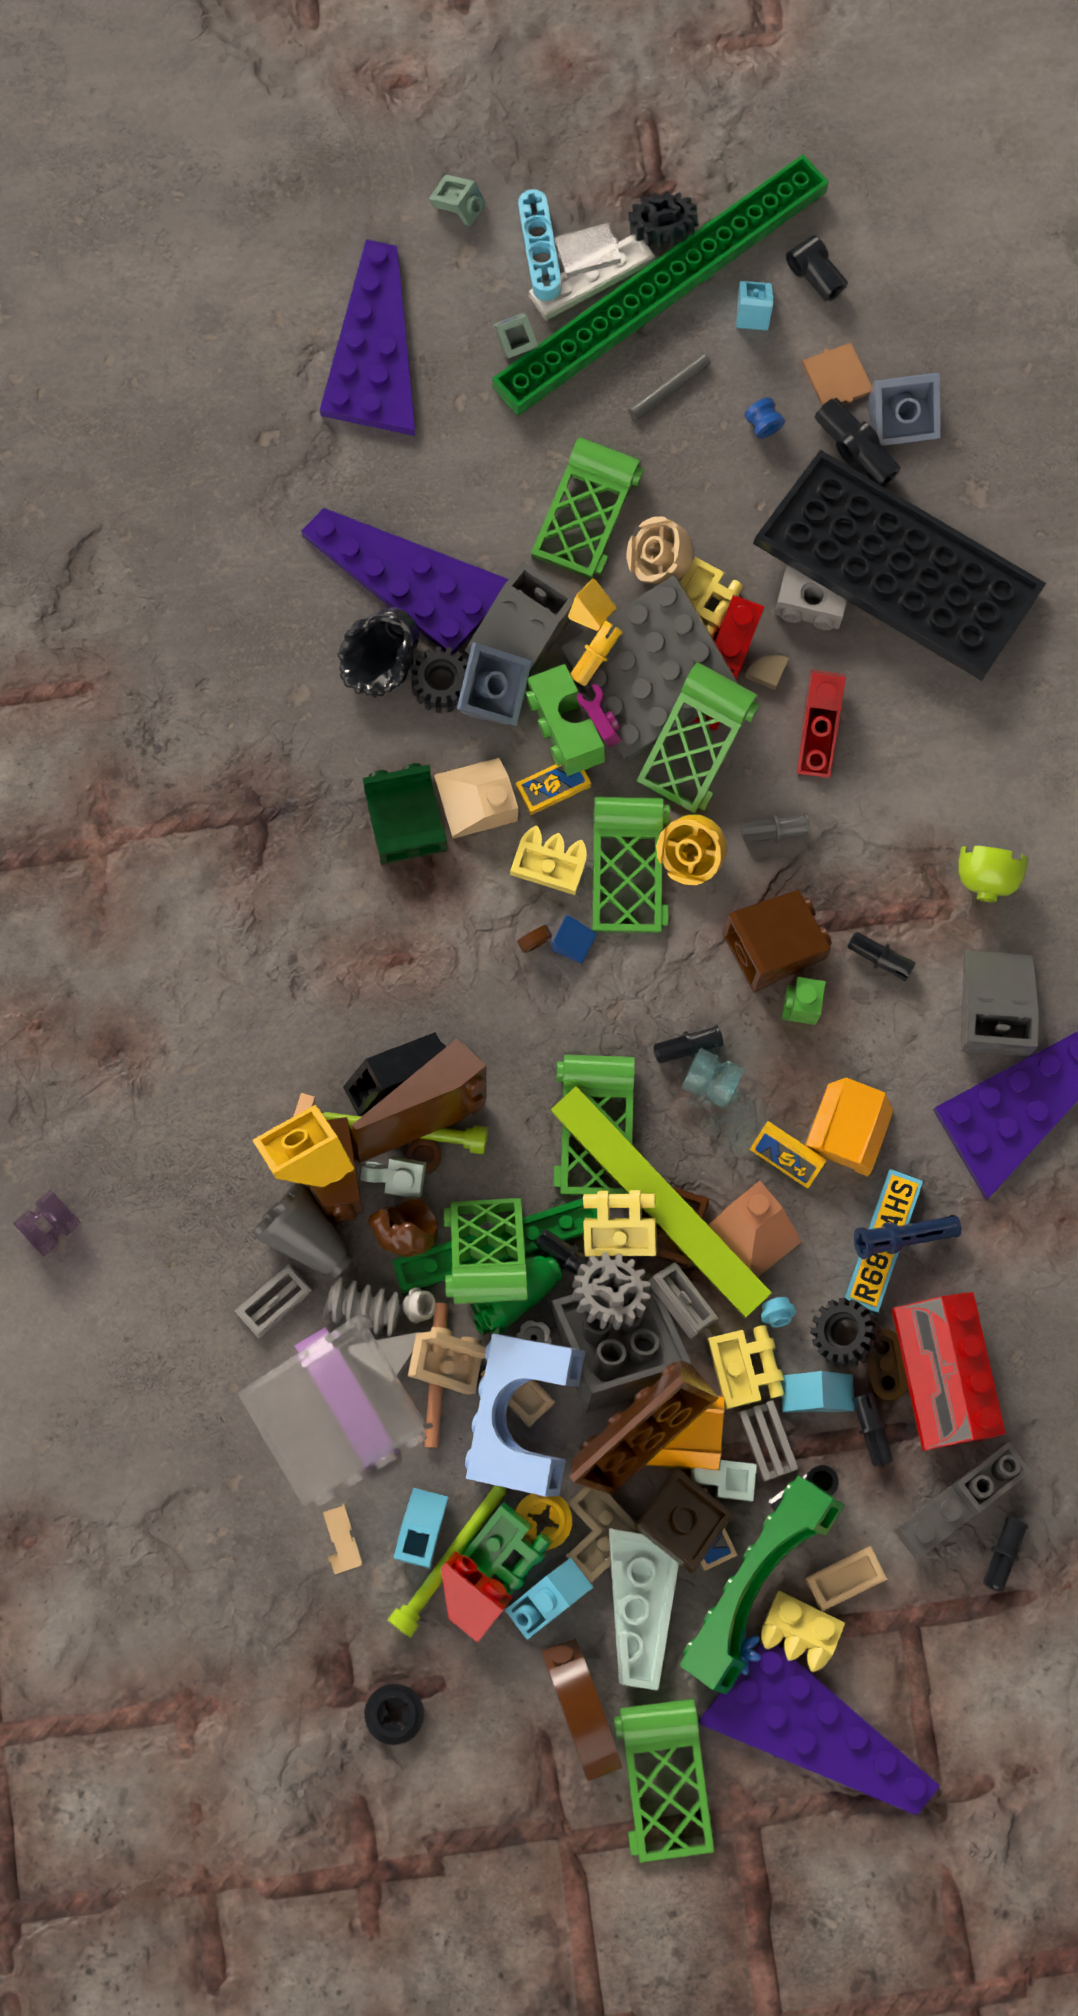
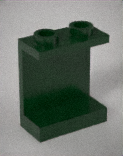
M412 763L404 766L399 771L388 772L387 770H378L370 773L369 777L362 778L381 865L447 851V839L445 830L442 828L433 789L430 764L422 766L420 763Z

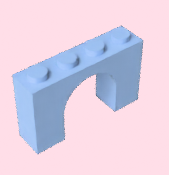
M492 1333V1339L487 1344L485 1351L487 1361L485 1376L479 1384V1396L481 1397L479 1409L472 1421V1432L474 1433L472 1447L465 1459L466 1479L541 1496L560 1495L566 1460L533 1453L520 1447L508 1430L506 1421L507 1407L514 1392L529 1381L540 1380L564 1386L579 1387L585 1350Z

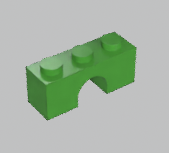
M563 664L529 677V691L524 693L530 711L536 710L540 717L537 723L543 738H549L553 747H550V751L556 766L562 765L566 775L570 776L604 763V744L592 719L590 718L579 723H570L562 718L565 713L579 708L577 700L578 690L566 665Z

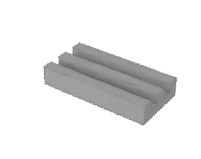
M676 1262L654 1275L648 1281L652 1290L690 1339L719 1319Z
M288 1264L235 1310V1313L259 1339L313 1291L292 1266ZM290 1275L293 1280L251 1317L246 1314L247 1311ZM299 1286L301 1288L295 1296L259 1327L255 1324L296 1287Z
M773 1400L738 1413L763 1482L798 1470ZM765 1411H768L787 1466L782 1467L763 1416ZM754 1415L775 1469L770 1472L766 1466L749 1417Z

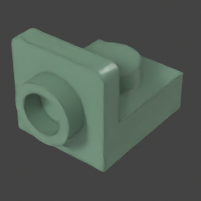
M446 174L429 197L434 208L458 213L464 225L472 226L486 205V201L475 181Z

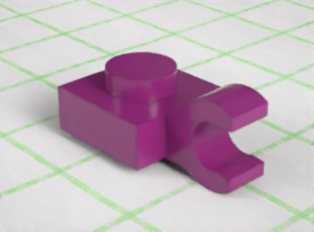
M594 684L592 687L596 692V697L593 701H586L581 693L577 695V700L587 710L603 740L611 748L621 742L616 732L621 729V726L611 711L606 714L603 711L602 706L605 701V695L601 688Z

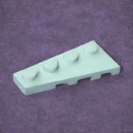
M609 1528L619 1683L627 1686L658 1690L679 1563L643 1534Z

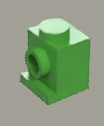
M798 977L794 986L787 985L782 1020L816 1025L821 1015L826 981Z

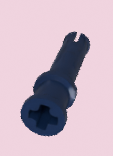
M955 1215L900 1226L887 1222L880 1228L869 1230L865 1227L857 1228L854 1232V1246L858 1256L865 1260L870 1259L872 1254L882 1252L896 1254L904 1246L951 1237L956 1238L961 1235L962 1228L958 1216Z

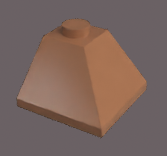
M761 1181L731 1203L708 1225L757 1277L761 1276L802 1242L783 1207Z

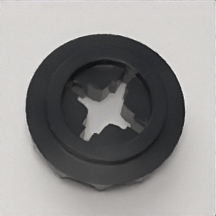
M387 1684L378 1688L368 1699L364 1713L365 1723L371 1735L378 1741L388 1745H400L410 1741L419 1732L423 1724L424 1708L419 1696L411 1688L402 1684ZM385 1700L395 1708L406 1703L409 1705L401 1714L402 1723L405 1726L404 1729L394 1721L386 1722L383 1726L380 1724L388 1714L387 1706L384 1703Z

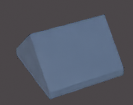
M939 373L873 381L867 405L871 425L879 437L881 446L941 438Z
M472 643L457 710L468 717L517 726L532 661L479 643Z

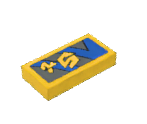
M555 764L516 782L515 787L531 816L590 788L591 782L585 770L567 776L563 766L557 767Z
M767 1121L749 1149L807 1189L827 1161L769 1121Z

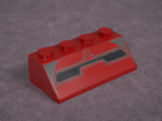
M974 1292L940 1296L892 1308L922 1451L986 1441L1005 1435L1006 1432Z

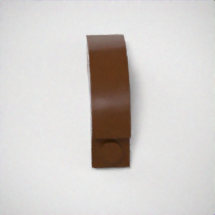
M576 1638L541 1651L587 1781L621 1769L622 1764L611 1730Z

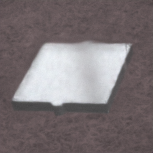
M608 223L554 238L558 250L557 260L562 262L567 278L621 263L617 250L618 241L616 238H613Z

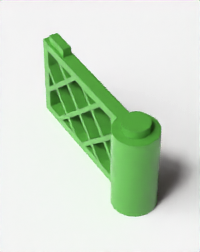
M579 437L573 447L566 471L531 551V557L592 579L594 574L601 576L608 560V556L603 553L631 488L633 486L639 487L643 478L645 468L640 467L641 460ZM571 477L584 481L588 492L572 498L567 488ZM605 491L619 495L615 505L603 510L596 495ZM564 494H565L567 500L561 502V501H562V498H563V496H564ZM592 497L598 512L580 518L575 504ZM570 506L576 521L559 527L555 519L557 511ZM611 513L609 521H607L605 515ZM601 518L605 526L603 534L590 539L584 524ZM553 524L555 529L549 531L551 525ZM580 527L585 541L568 548L562 533ZM558 535L564 550L555 554L541 550L545 540ZM599 543L595 551L593 545ZM589 547L593 556L589 568L576 564L571 554Z
M697 662L687 676L681 689V694L636 781L693 813H696L699 808L705 811L715 793L709 788L745 720L752 722L761 704L756 702L758 695ZM685 703L697 709L700 722L684 726L680 711ZM705 714L712 717V719L706 720ZM676 721L678 728L671 730ZM721 722L732 729L726 740L714 743L708 724ZM702 727L708 745L691 749L686 731ZM680 733L685 751L669 756L665 741L668 736ZM722 746L719 754H717L716 747ZM710 750L713 765L711 769L699 772L693 754ZM661 751L663 758L657 759ZM687 756L693 774L676 778L671 760ZM665 762L670 781L659 783L648 777L653 765ZM707 775L704 783L702 784L701 777ZM691 779L695 780L698 794L694 802L682 796L678 783ZM672 785L673 790L669 789L667 786Z
M594 797L592 931L661 933V926H668V905H662V864L658 861L656 848L663 825H669L670 805H663V798ZM601 838L616 839L624 848L610 860L601 851ZM624 839L633 840L628 844ZM640 839H655V852L646 861L632 849ZM627 851L641 864L629 877L615 865ZM602 859L607 865L600 870ZM654 859L655 871L649 866ZM609 868L624 881L611 894L600 884V877ZM643 869L655 879L654 886L645 895L632 882ZM626 885L641 898L628 911L614 898ZM600 892L606 897V899L601 903ZM653 893L654 904L648 899ZM608 902H611L623 914L614 924L600 923V910ZM645 902L654 911V924H639L631 914ZM625 919H628L632 924H621V923H622Z
M564 1055V1061H557L556 1082H563V1098L577 1086L632 1144L634 1057ZM592 1098L604 1099L599 1104H597ZM611 1098L626 1099L625 1114L616 1122L601 1108ZM624 1119L625 1132L618 1126ZM562 1125L561 1166L554 1165L553 1187H560V1195L597 1194L598 1191H609L610 1194H627L623 1188H609L599 1178L606 1172L604 1168L597 1174L592 1171L582 1160L589 1153L587 1150L580 1156L574 1152L569 1146V1137L572 1134ZM570 1153L576 1160L568 1166ZM578 1163L593 1177L584 1187H568V1172ZM596 1181L602 1188H590V1186Z
M521 1198L450 1202L451 1208H444V1227L451 1226L452 1275H445L446 1297H454V1304L528 1300ZM515 1211L506 1219L496 1215L499 1212ZM469 1213L477 1215L470 1221L458 1216V1214ZM486 1221L495 1225L489 1231H485L479 1226ZM504 1231L513 1235L506 1242L497 1237ZM469 1233L477 1237L470 1244L462 1240ZM486 1244L497 1248L490 1254L480 1250ZM508 1254L517 1259L518 1262H501L499 1259ZM469 1256L479 1260L476 1264L460 1265Z
M694 1699L620 1708V1716L613 1717L616 1740L623 1739L635 1825V1830L628 1831L631 1856L638 1855L639 1862H648L714 1852ZM692 1746L694 1761L683 1773L671 1764L668 1759L676 1748ZM669 1749L664 1756L656 1752L657 1750ZM650 1752L660 1760L648 1778L635 1769L633 1754ZM664 1764L681 1777L669 1795L652 1783ZM694 1769L696 1782L689 1778ZM636 1776L644 1782L639 1790ZM685 1781L698 1790L699 1799L690 1811L673 1799ZM648 1786L665 1798L653 1816L640 1808L639 1798ZM669 1803L686 1815L674 1833L657 1821ZM699 1807L702 1821L694 1816ZM641 1815L649 1820L644 1829ZM690 1820H693L703 1828L705 1844L688 1846L678 1838ZM655 1825L670 1838L661 1850L646 1852L644 1837L651 1827ZM675 1841L682 1846L669 1849Z

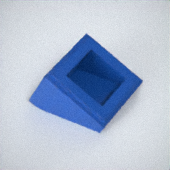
M566 914L552 942L551 950L583 964L597 933Z

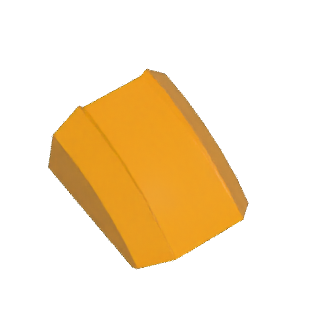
M847 1077L829 1083L805 1146L826 1159L854 1169L855 1172L868 1177L873 1170L893 1113V1107L886 1093Z
M719 1397L718 1400L646 1465L688 1470L702 1468L718 1471L721 1457L724 1397Z

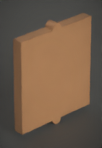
M851 343L832 350L826 348L823 353L802 360L804 370L822 406L831 398H838L842 404L851 405L853 400L870 394L872 385Z

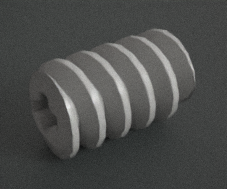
M339 1277L330 1289L322 1318L325 1319L330 1311H332V1320L334 1323H338L346 1315V1325L348 1327H352L360 1319V1329L362 1331H366L371 1323H373L376 1335H380L384 1328L387 1327L388 1338H391L395 1333L402 1305L399 1304L398 1293L396 1292L387 1301L385 1300L384 1289L381 1288L376 1296L373 1297L371 1296V1285L367 1284L363 1291L359 1293L357 1292V1281L353 1280L350 1286L345 1289L343 1277Z

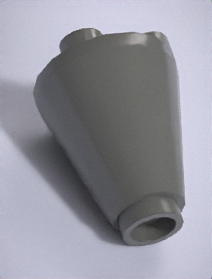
M295 1182L284 1194L285 1197L279 1203H274L263 1215L262 1220L252 1230V1233L264 1244L323 1275L329 1274L335 1279L349 1265L353 1257L347 1253L349 1248L311 1190L305 1184Z

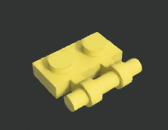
M695 557L691 567L680 583L710 635L714 638L715 634L719 633L732 596L739 597L744 586L739 581L733 580L729 587L726 588L720 584L724 572ZM711 597L719 600V604L714 612L705 608Z
M630 1190L629 1194H610L609 1191H598L597 1194H584V1208H597V1218H585L583 1221L585 1256H602L604 1252H607L609 1256H617L618 1253L622 1254V1256H656V1218H642V1208L656 1207L655 1194H642L641 1190ZM610 1208H629V1218H610Z
M766 1325L753 1328L755 1342L746 1343L743 1330L711 1337L707 1340L721 1395L724 1397L725 1410L761 1401L758 1388L760 1386H768L771 1399L785 1395L781 1381H784L782 1369L778 1370L773 1353L776 1346L774 1339L769 1338ZM750 1355H760L764 1373L755 1375Z

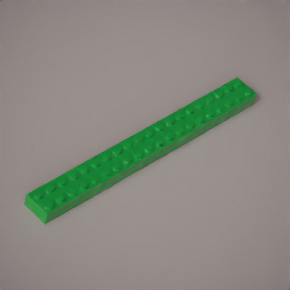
M802 154L695 231L693 235L688 236L686 241L677 244L541 342L538 347L533 348L492 378V388L517 416L521 415L827 192L829 181Z

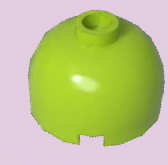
M962 846L958 859L959 878L968 890L977 893V900L996 903L998 897L1009 896L1022 885L1027 873L1029 858L1022 854L1021 860L1013 859V851L986 846H974L973 852H968L967 847Z

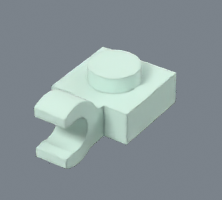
M392 1156L389 1159L388 1165L367 1161L366 1166H362L360 1180L373 1183L385 1182L384 1193L420 1198L422 1196L427 1162Z
M720 1460L718 1471L702 1468L691 1470V1479L699 1486L716 1487L715 1498L752 1502L754 1499L756 1464Z

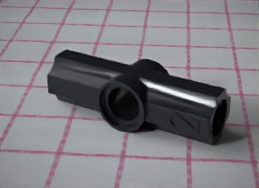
M831 398L823 404L816 413L815 420L836 441V448L841 457L849 464L853 465L856 463L868 478L885 487L900 472L901 467L880 445L879 437L873 427L865 421L859 422L838 398Z

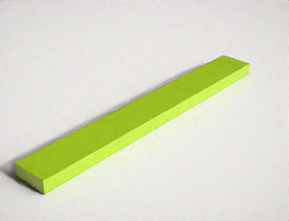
M577 1086L550 1110L627 1194H629L630 1190H641L642 1194L656 1195V1207L642 1208L650 1218H656V1224L744 1318L772 1293Z

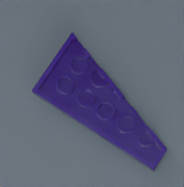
M366 239L320 406V416L415 436L398 249L395 245Z
M322 508L301 530L302 536L387 606L400 608L411 615L417 624L419 632L438 647L441 646V650L444 652L449 647L453 648V654H455L476 632L501 589L508 581L505 577L326 508Z
M1078 1031L933 1109L985 1200L999 1188L1078 1101Z
M761 1642L754 1650L761 1656V1660H748V1675H744L741 1672L728 1694L719 1693L698 1719V1724L914 1815L919 1814L940 1787L938 1783L795 1659L789 1661L785 1651L778 1645L765 1649Z

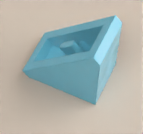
M740 281L736 328L768 330L773 308L772 283Z
M827 1371L783 1375L784 1381H781L785 1395L781 1396L782 1412L855 1411L854 1402H852V1398H854L853 1375Z

